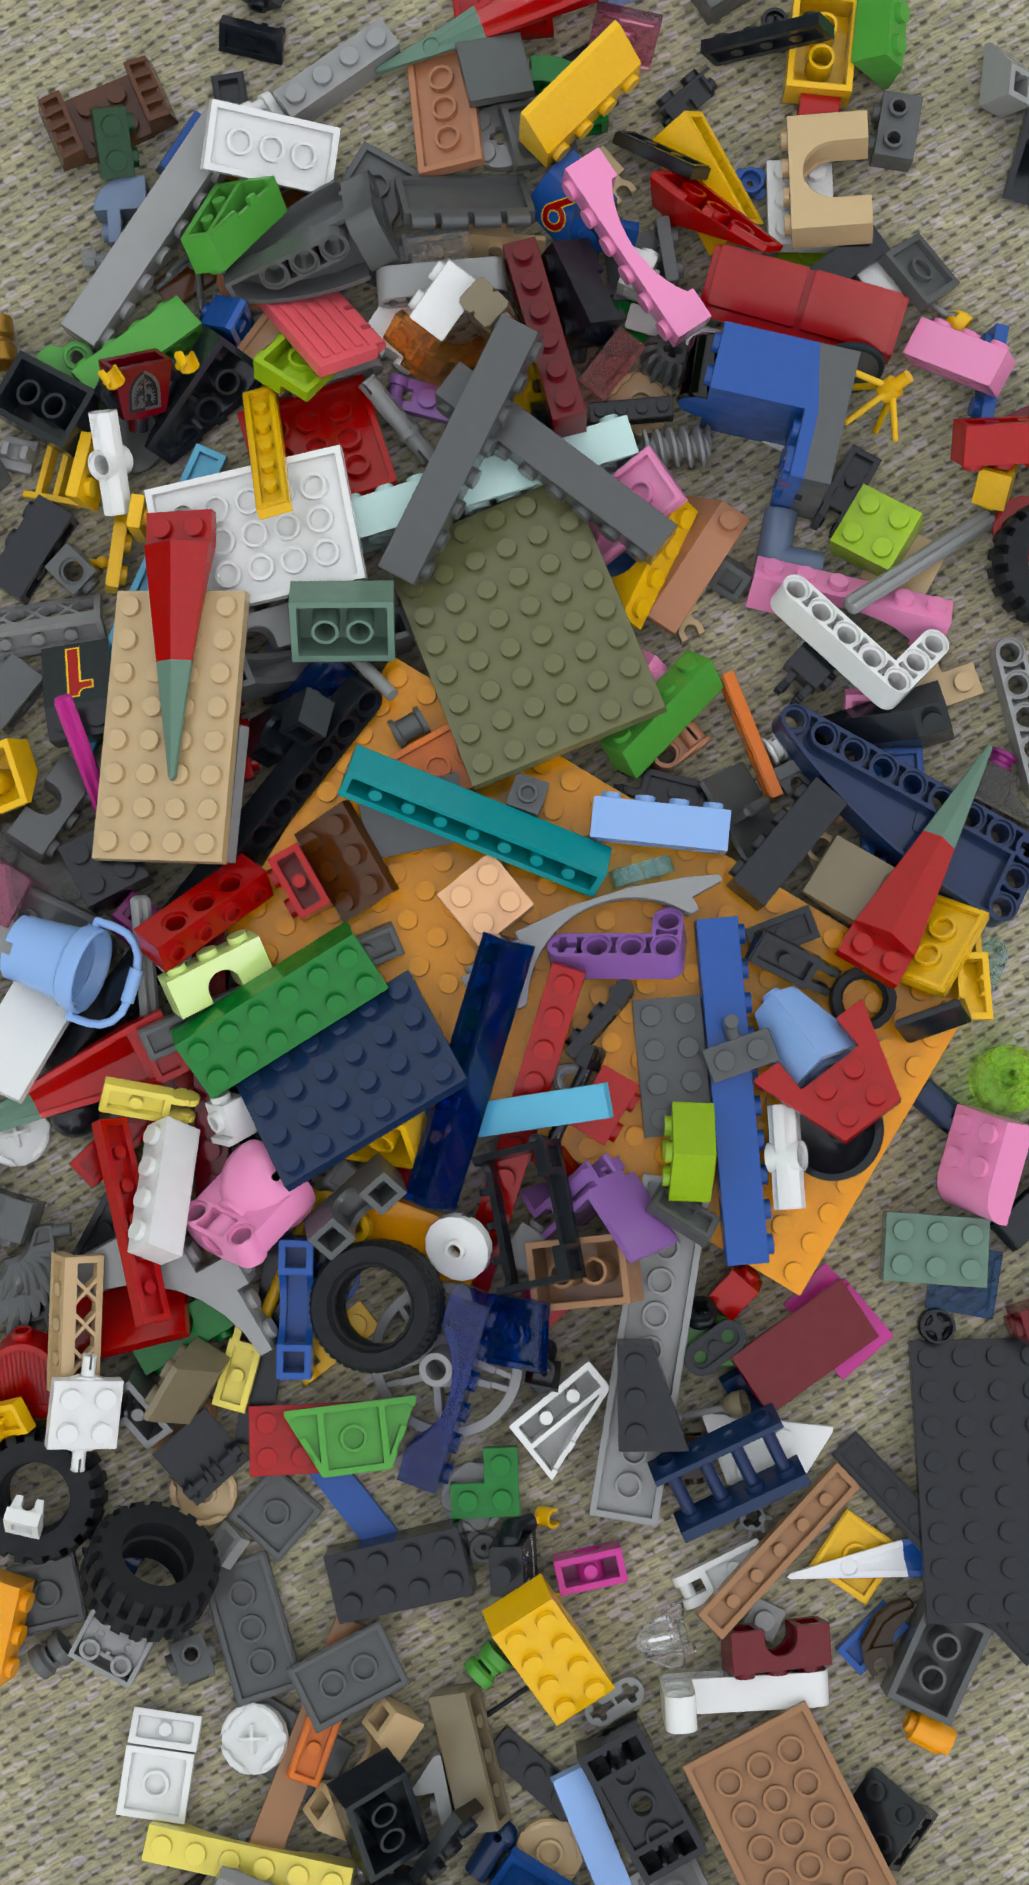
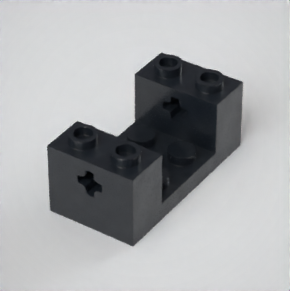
M636 1711L576 1744L577 1760L645 1885L651 1884L707 1852L704 1836L687 1803L683 1804L655 1754L653 1741ZM638 1795H646L652 1800L651 1807L645 1812H638L632 1807V1802Z

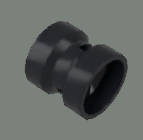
M938 1308L923 1310L916 1321L919 1334L924 1339L935 1344L948 1342L956 1331V1323L953 1317L948 1312Z

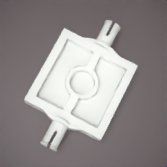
M83 1353L80 1374L70 1377H52L44 1445L47 1450L67 1449L72 1451L70 1467L72 1472H78V1470L80 1472L85 1471L87 1451L117 1448L124 1381L121 1377H103L95 1374L98 1357L95 1353H90V1355Z

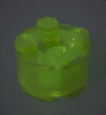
M1001 1045L988 1048L975 1057L968 1071V1084L972 1095L980 1106L996 1113H1016L1029 1108L1028 1050L1015 1045ZM1008 1073V1078L1011 1079L1010 1085H1004V1081L999 1079L1000 1074Z

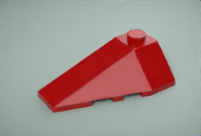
M673 171L652 172L650 176L652 207L662 214L661 216L669 215L671 226H681L762 252H780L783 245L702 181L690 180Z

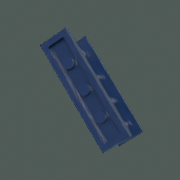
M773 1403L757 1408L750 1414L689 1442V1451L664 1452L647 1462L656 1486L659 1487L668 1482L681 1508L673 1514L685 1543L811 1484L797 1454L787 1459L775 1434V1431L784 1426ZM762 1438L775 1465L756 1473L743 1446ZM731 1452L744 1480L725 1488L712 1461ZM700 1468L712 1495L693 1503L680 1476Z

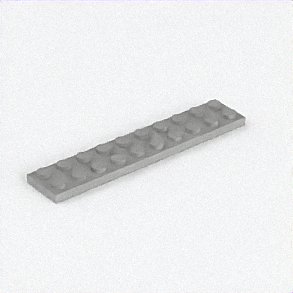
M643 1172L641 1183L652 1198L657 1187L662 1182V1175ZM696 1202L708 1210L709 1202ZM671 1228L678 1238V1242L640 1260L645 1300L631 1304H622L617 1339L653 1340L676 1407L702 1247ZM616 1339L589 1515L657 1527L664 1484L659 1487L656 1486L647 1462L664 1452H619Z

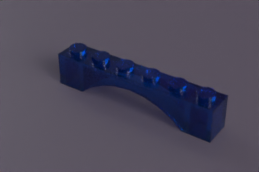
M461 1283L451 1292L441 1325L448 1340L452 1358V1384L449 1399L441 1417L428 1429L415 1436L405 1449L397 1480L433 1494L438 1491L442 1483L448 1484L454 1469V1465L449 1462L452 1453L457 1454L463 1439V1434L458 1433L461 1422L466 1423L472 1408V1404L467 1402L469 1394L476 1391L481 1378V1373L477 1372L479 1360L484 1362L490 1347V1342L486 1340L489 1329H494L500 1311L495 1309L497 1296Z

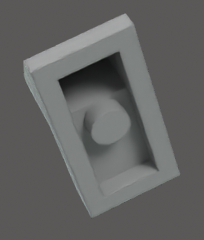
M434 1747L412 1780L411 1787L415 1797L434 1793V1795H429L431 1813L433 1817L439 1816L442 1827L453 1812V1803L450 1788H448L446 1782V1770L442 1754L438 1751L437 1747Z

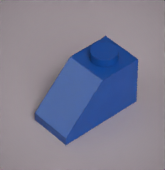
M216 294L211 303L207 302L200 314L203 330L208 326L236 347H239L241 341L255 323L247 301L236 297L232 298Z

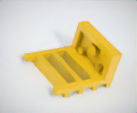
M81 431L74 459L63 454L53 495L48 494L59 451L47 445L36 491L24 490L22 497L36 500L40 494L58 506L68 505L76 509L85 508L98 512L102 497L99 480L92 476L88 467L89 455L94 451L91 432Z

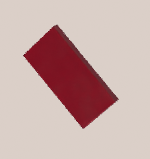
M837 1279L744 1345L730 1360L761 1407L773 1403L777 1411L878 1338L879 1335L842 1279Z

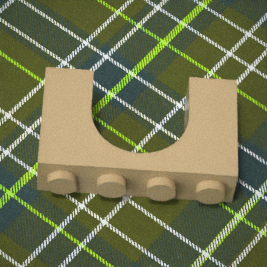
M867 110L787 116V130L781 131V152L788 151V158L782 159V180L789 179V186L783 187L784 208L790 207V215H784L785 236H791L792 249L873 243L872 194L828 197L812 190L805 181L807 176L822 164L834 161L868 159Z

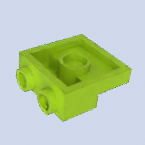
M281 332L277 334L275 340L265 350L261 349L253 360L254 379L278 394L288 390L306 402L338 373L319 378Z

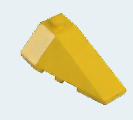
M5 738L0 741V814L7 813L32 801L38 769L29 741L26 739Z

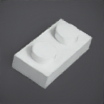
M134 1707L128 1743L197 1753L203 1717Z

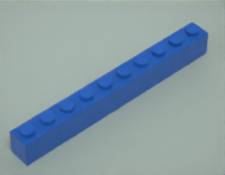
M738 916L697 919L694 921L706 1049L728 1041L721 1023L722 1019L727 1015L734 1014L738 1017L739 1023L737 1027L741 1036L754 1032V1027H748L747 1013L752 1012V1000L750 992L744 991L743 979L749 978V967L747 959L741 958L740 945L746 944L744 924H738ZM758 1068L717 1083L712 1082L708 1071L711 1103H714L716 1175L724 1263L727 1266L769 1263V1254H774L773 1234L766 1231V1220L771 1219L769 1198H763L762 1185H768V1174L766 1165L760 1164L759 1150H765L763 1129L757 1130L756 1116H761L762 1114L760 1095H754L753 1080L758 1077Z

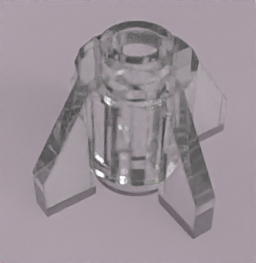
M682 1602L668 1604L646 1624L640 1625L638 1633L635 1634V1644L639 1654H643L647 1660L671 1670L686 1668L685 1656L696 1654V1646L688 1639L687 1629L683 1622L684 1605Z

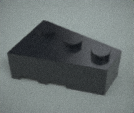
M589 239L552 241L541 254V258L568 350L601 346L627 317L623 310L617 311L611 298H614L615 293L611 286L604 285L599 275L602 274L603 268Z
M617 1339L619 1452L689 1451L688 1442L653 1340Z

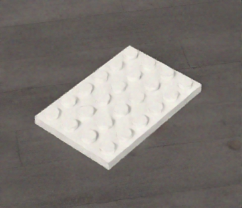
M340 445L286 457L293 511L259 520L255 506L250 465L144 490L148 513L201 509L214 510L216 512V548L206 591H246L250 594L249 607L289 598L290 581L368 580L343 449Z

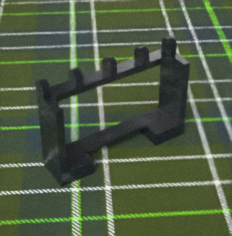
M541 1139L472 1157L474 1167L482 1166L485 1171L488 1188L480 1189L479 1195L480 1197L490 1196L494 1222L485 1224L487 1231L496 1230L501 1256L491 1258L492 1264L503 1265L505 1284L503 1287L496 1288L498 1296L586 1278L587 1275L560 1139ZM534 1153L538 1177H547L560 1244L552 1246L557 1275L519 1283L496 1162Z

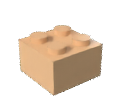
M489 855L482 857L437 894L438 899L481 951L534 908V903L496 858Z

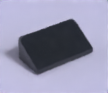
M960 997L900 1018L895 1021L894 1025L908 1043H912L970 1023L972 1017L965 998Z

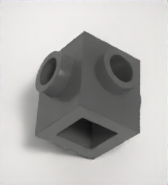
M192 1630L180 1633L178 1637L173 1638L174 1643L168 1646L170 1654L164 1656L170 1676L177 1674L182 1689L215 1676L216 1671L212 1660L217 1658L211 1638L204 1640L202 1632L193 1634ZM188 1653H193L197 1658L194 1661H188L184 1656Z

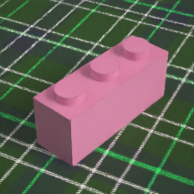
M921 317L903 351V354L912 365L995 398L999 396L1016 364L1009 351L1010 347L1005 343L992 339L989 343L980 339V335L966 328H963L962 331L955 330L950 323L937 317L933 321Z

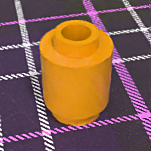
M910 1710L902 1724L906 1740L935 1755L939 1753L944 1756L947 1755L952 1749L957 1735V1731L951 1726H947L916 1710Z

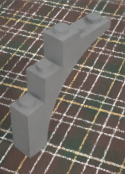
M186 1235L182 1257L160 1265L165 1288L202 1300L224 1314L246 1335L260 1356L271 1351L277 1344L278 1328L275 1322L270 1317L267 1318L262 1311L258 1293L247 1285L257 1275L254 1271L256 1267L244 1268L220 1257L204 1264L203 1253L196 1242H191L188 1235ZM116 1236L85 1253H100L104 1255L103 1290L127 1286ZM93 1263L78 1264V1280L84 1285L93 1276Z

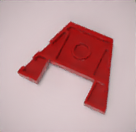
M859 1000L836 1018L838 1025L857 1048L804 1088H799L779 1062L753 1080L754 1085L758 1089L769 1093L778 1099L780 1103L806 1117L808 1121L844 1144H847L901 1103L900 1094L862 1000Z

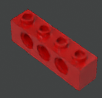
M241 853L236 857V863H227L133 929L142 954L167 973L274 896L267 872Z

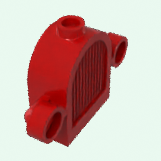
M18 1326L12 1329L11 1333L0 1342V1401L21 1396L33 1419L47 1418L50 1397V1391L46 1390L48 1334L32 1329L30 1326ZM82 1366L75 1372L74 1375L81 1373Z

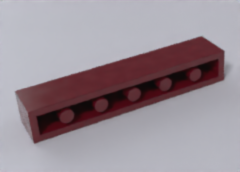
M536 237L503 244L506 274L520 323L544 335L542 343L545 344L544 350L536 363L532 362L550 428L561 438L587 432L586 409Z

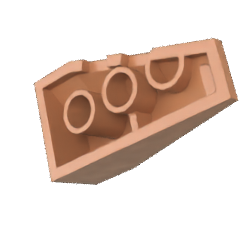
M686 496L688 502L699 512L647 616L648 620L673 636L750 520V518L722 500Z

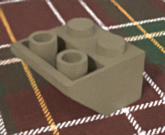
M198 1336L194 1338L189 1346L182 1344L173 1359L170 1358L159 1375L161 1377L159 1383L153 1386L144 1400V1403L149 1406L142 1418L148 1422L189 1425L203 1407L231 1358Z

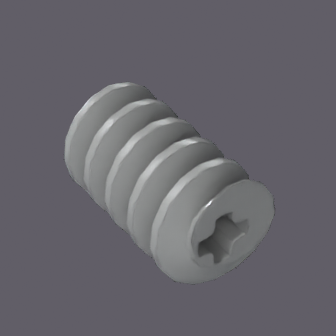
M706 424L702 434L699 426L693 425L690 435L685 426H680L677 436H675L672 427H667L664 437H662L659 428H653L650 438L646 430L642 429V450L648 445L651 446L666 468L669 460H673L676 469H680L682 459H686L689 468H693L696 458H699L702 467H706L708 458L711 457L710 426Z

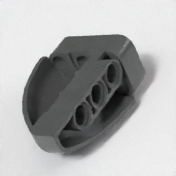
M367 169L341 183L337 180H332L287 208L288 211L226 270L224 285L232 298H241L247 301V304L292 302L319 297L365 283L371 279V271L374 272L383 266L400 260L395 233L371 172Z

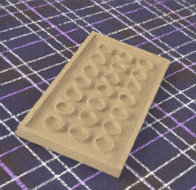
M117 591L92 859L97 861L227 864L250 594L248 592L206 591L187 695L177 778L175 781H171L168 777L149 591Z

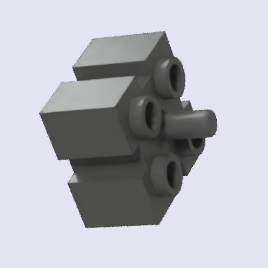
M0 1187V1245L15 1248L16 1245L23 1246L26 1241L29 1242L34 1227L40 1224L47 1202Z

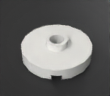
M454 1212L443 1215L429 1228L425 1238L426 1252L431 1264L439 1273L453 1280L466 1281L474 1279L488 1267L491 1253L493 1252L492 1241L488 1231L477 1219L473 1217L468 1218L462 1216L463 1213ZM453 1245H455V1246H457V1247L459 1248L460 1253L455 1250V1248L453 1247Z

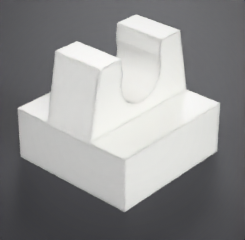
M16 1495L10 1507L7 1506L3 1517L5 1532L40 1539L44 1527V1500L37 1499L35 1507L32 1510L26 1511L22 1508L24 1496Z

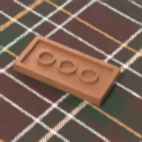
M453 50L408 65L407 72L419 175H446L485 165L479 106L469 107L456 51Z

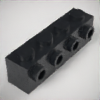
M817 777L810 784H806L803 781L790 796L795 802L788 810L782 807L770 821L774 827L768 835L761 832L749 846L754 851L746 861L741 857L728 872L732 879L726 886L757 912L768 903L848 804V802Z

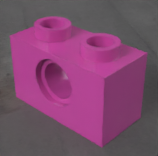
M619 1540L553 1554L560 1596L628 1582Z

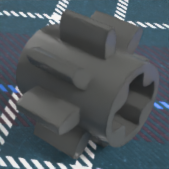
M766 1505L755 1512L757 1519L754 1522L743 1516L738 1518L733 1528L736 1532L745 1528L748 1538H752L753 1531L760 1530L762 1533H766L763 1526L765 1520H772L773 1516L768 1512H763V1509L767 1507Z

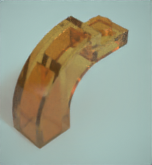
M403 309L394 315L383 336V339L404 357L400 363L402 367L418 378L439 387L459 362H462L474 371L488 342L481 335L466 344H452L440 341L412 320Z

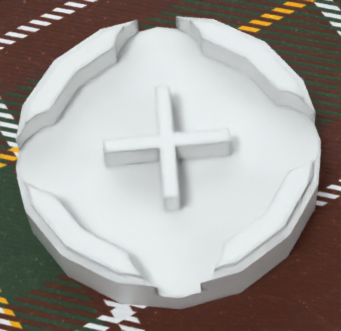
M46 1117L0 1132V1163L16 1167L27 1166L37 1161L47 1151L51 1140V1124Z
M254 1702L238 1707L228 1714L221 1728L222 1754L228 1764L239 1773L247 1775L266 1773L281 1762L287 1751L289 1734L286 1722L279 1711L269 1704Z

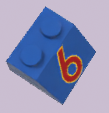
M574 149L546 173L531 194L536 210L535 220L554 241L568 240L574 210L581 211L575 200L570 201L566 197L561 186L565 168L581 159ZM613 194L614 203L616 207L617 197Z

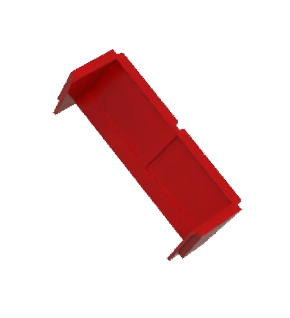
M723 244L722 246L715 245L701 295V301L712 316L711 320L722 323L728 321L829 345L843 342L866 343L875 347L882 354L885 365L888 364L892 356L909 302V298L905 297L901 292L821 270H810L807 266L728 244Z

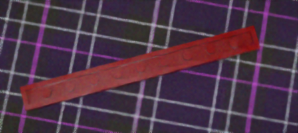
M553 961L512 1097L551 1090L587 971ZM538 1129L500 1134L496 1151L529 1143V1137L534 1133H538ZM531 1154L496 1162L508 1228ZM490 1196L481 1197L475 1217L484 1227L485 1224L494 1222ZM496 1230L489 1231L493 1249L491 1258L500 1256V1249ZM491 1258L488 1267L475 1277L473 1283L474 1287L488 1292L497 1265L492 1264Z

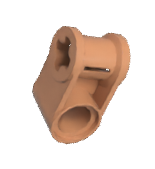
M692 720L666 748L672 753L673 762L665 764L656 758L650 766L652 769L669 773L686 759L691 758L712 741V737L710 735L706 736Z

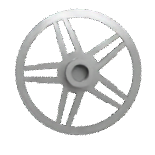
M442 1281L445 1293L462 1295L474 1300L475 1303L466 1314H463L447 1336H443L440 1332L432 1347L419 1359L393 1371L373 1373V1378L383 1399L394 1398L389 1389L390 1387L406 1386L422 1381L432 1386L438 1425L425 1422L410 1414L407 1424L428 1435L458 1438L485 1430L498 1421L510 1408L518 1395L523 1380L525 1366L524 1350L520 1334L512 1318L493 1297L474 1286L452 1281ZM408 1292L399 1296L385 1310L376 1326L372 1342H383L386 1329L398 1311L406 1323H408L410 1310L406 1304L409 1303L411 1305ZM481 1305L484 1306L486 1311L468 1339L466 1341L463 1340L458 1334ZM491 1313L501 1324L509 1340L513 1360L512 1374L468 1355V1351ZM418 1363L420 1364L419 1372L385 1380L384 1375ZM472 1366L511 1380L510 1384L471 1372ZM464 1381L487 1389L494 1388L506 1392L499 1405L487 1416L474 1423L457 1426L459 1382ZM444 1387H451V1427H446Z

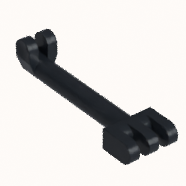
M589 1043L581 1047L575 1064L579 1065V1069L570 1088L585 1086L592 1071L599 1072L606 1057V1052L603 1048ZM568 1124L553 1126L548 1137L534 1133L529 1137V1142L541 1139H560L561 1142Z

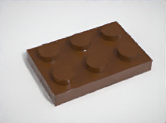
M350 800L340 802L294 834L343 922L353 920L399 890L397 883Z

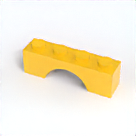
M688 501L668 516L669 519L677 524L676 533L651 566L645 561L642 563L636 561L624 573L611 577L632 628L641 630L699 512Z

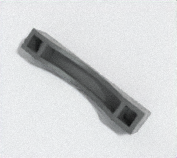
M403 606L395 607V656L410 652L414 641V634ZM291 649L273 653H245L241 703L355 669L356 667L351 662H292Z

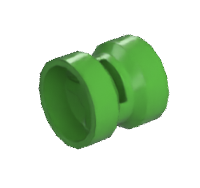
M489 1639L481 1646V1652L476 1657L471 1656L464 1663L468 1674L485 1690L494 1683L495 1677L499 1673H505L512 1666L503 1651Z

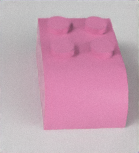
M957 1104L937 1176V1187L941 1198L950 1205L999 1225L1007 1226L1029 1149V1125L983 1108Z

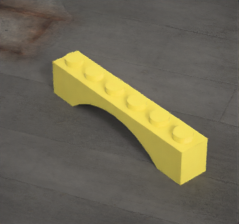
M155 1820L149 1824L141 1861L215 1877L223 1865L228 1868L239 1869L248 1876L261 1881H269L275 1885H352L356 1869L355 1861L349 1858L326 1853L272 1848L221 1836L187 1823L183 1825Z

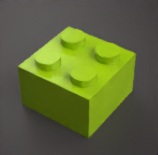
M863 483L830 539L831 553L863 570L865 569L879 576L904 559L922 528L923 513Z
M672 1102L671 1116H664V1137H668V1139H662L661 1160H664V1163H668V1165L662 1166V1186H668L669 1201L711 1202L717 1157L714 1103Z

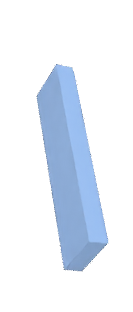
M577 1763L551 1776V1782L593 1885H632L595 1792L580 1764Z

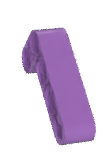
M669 907L663 908L654 914L651 933L557 934L547 943L550 965H552L553 961L587 971L584 979H673L678 977L684 969L687 945L684 918L680 910Z

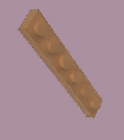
M833 1461L700 1606L695 1614L719 1639L723 1640L861 1486L838 1462Z

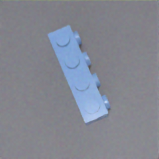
M601 791V796H594L589 833V839L722 855L727 852L731 810L723 809L724 804L703 802V807L689 806V800L670 798L669 803L655 802L656 797L649 795H635V800L622 799L621 793L612 791Z

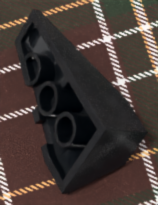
M208 326L205 327L190 350L194 351L200 364L199 368L191 374H184L178 380L168 399L166 411L159 414L144 445L145 448L170 465H173L194 448L196 443H200L202 436L214 426H221L228 420L227 416L240 405L244 407L243 392L261 388L263 385L254 379L253 359Z

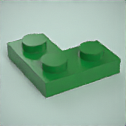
M517 1445L483 1446L484 1481L450 1482L451 1519L520 1517Z

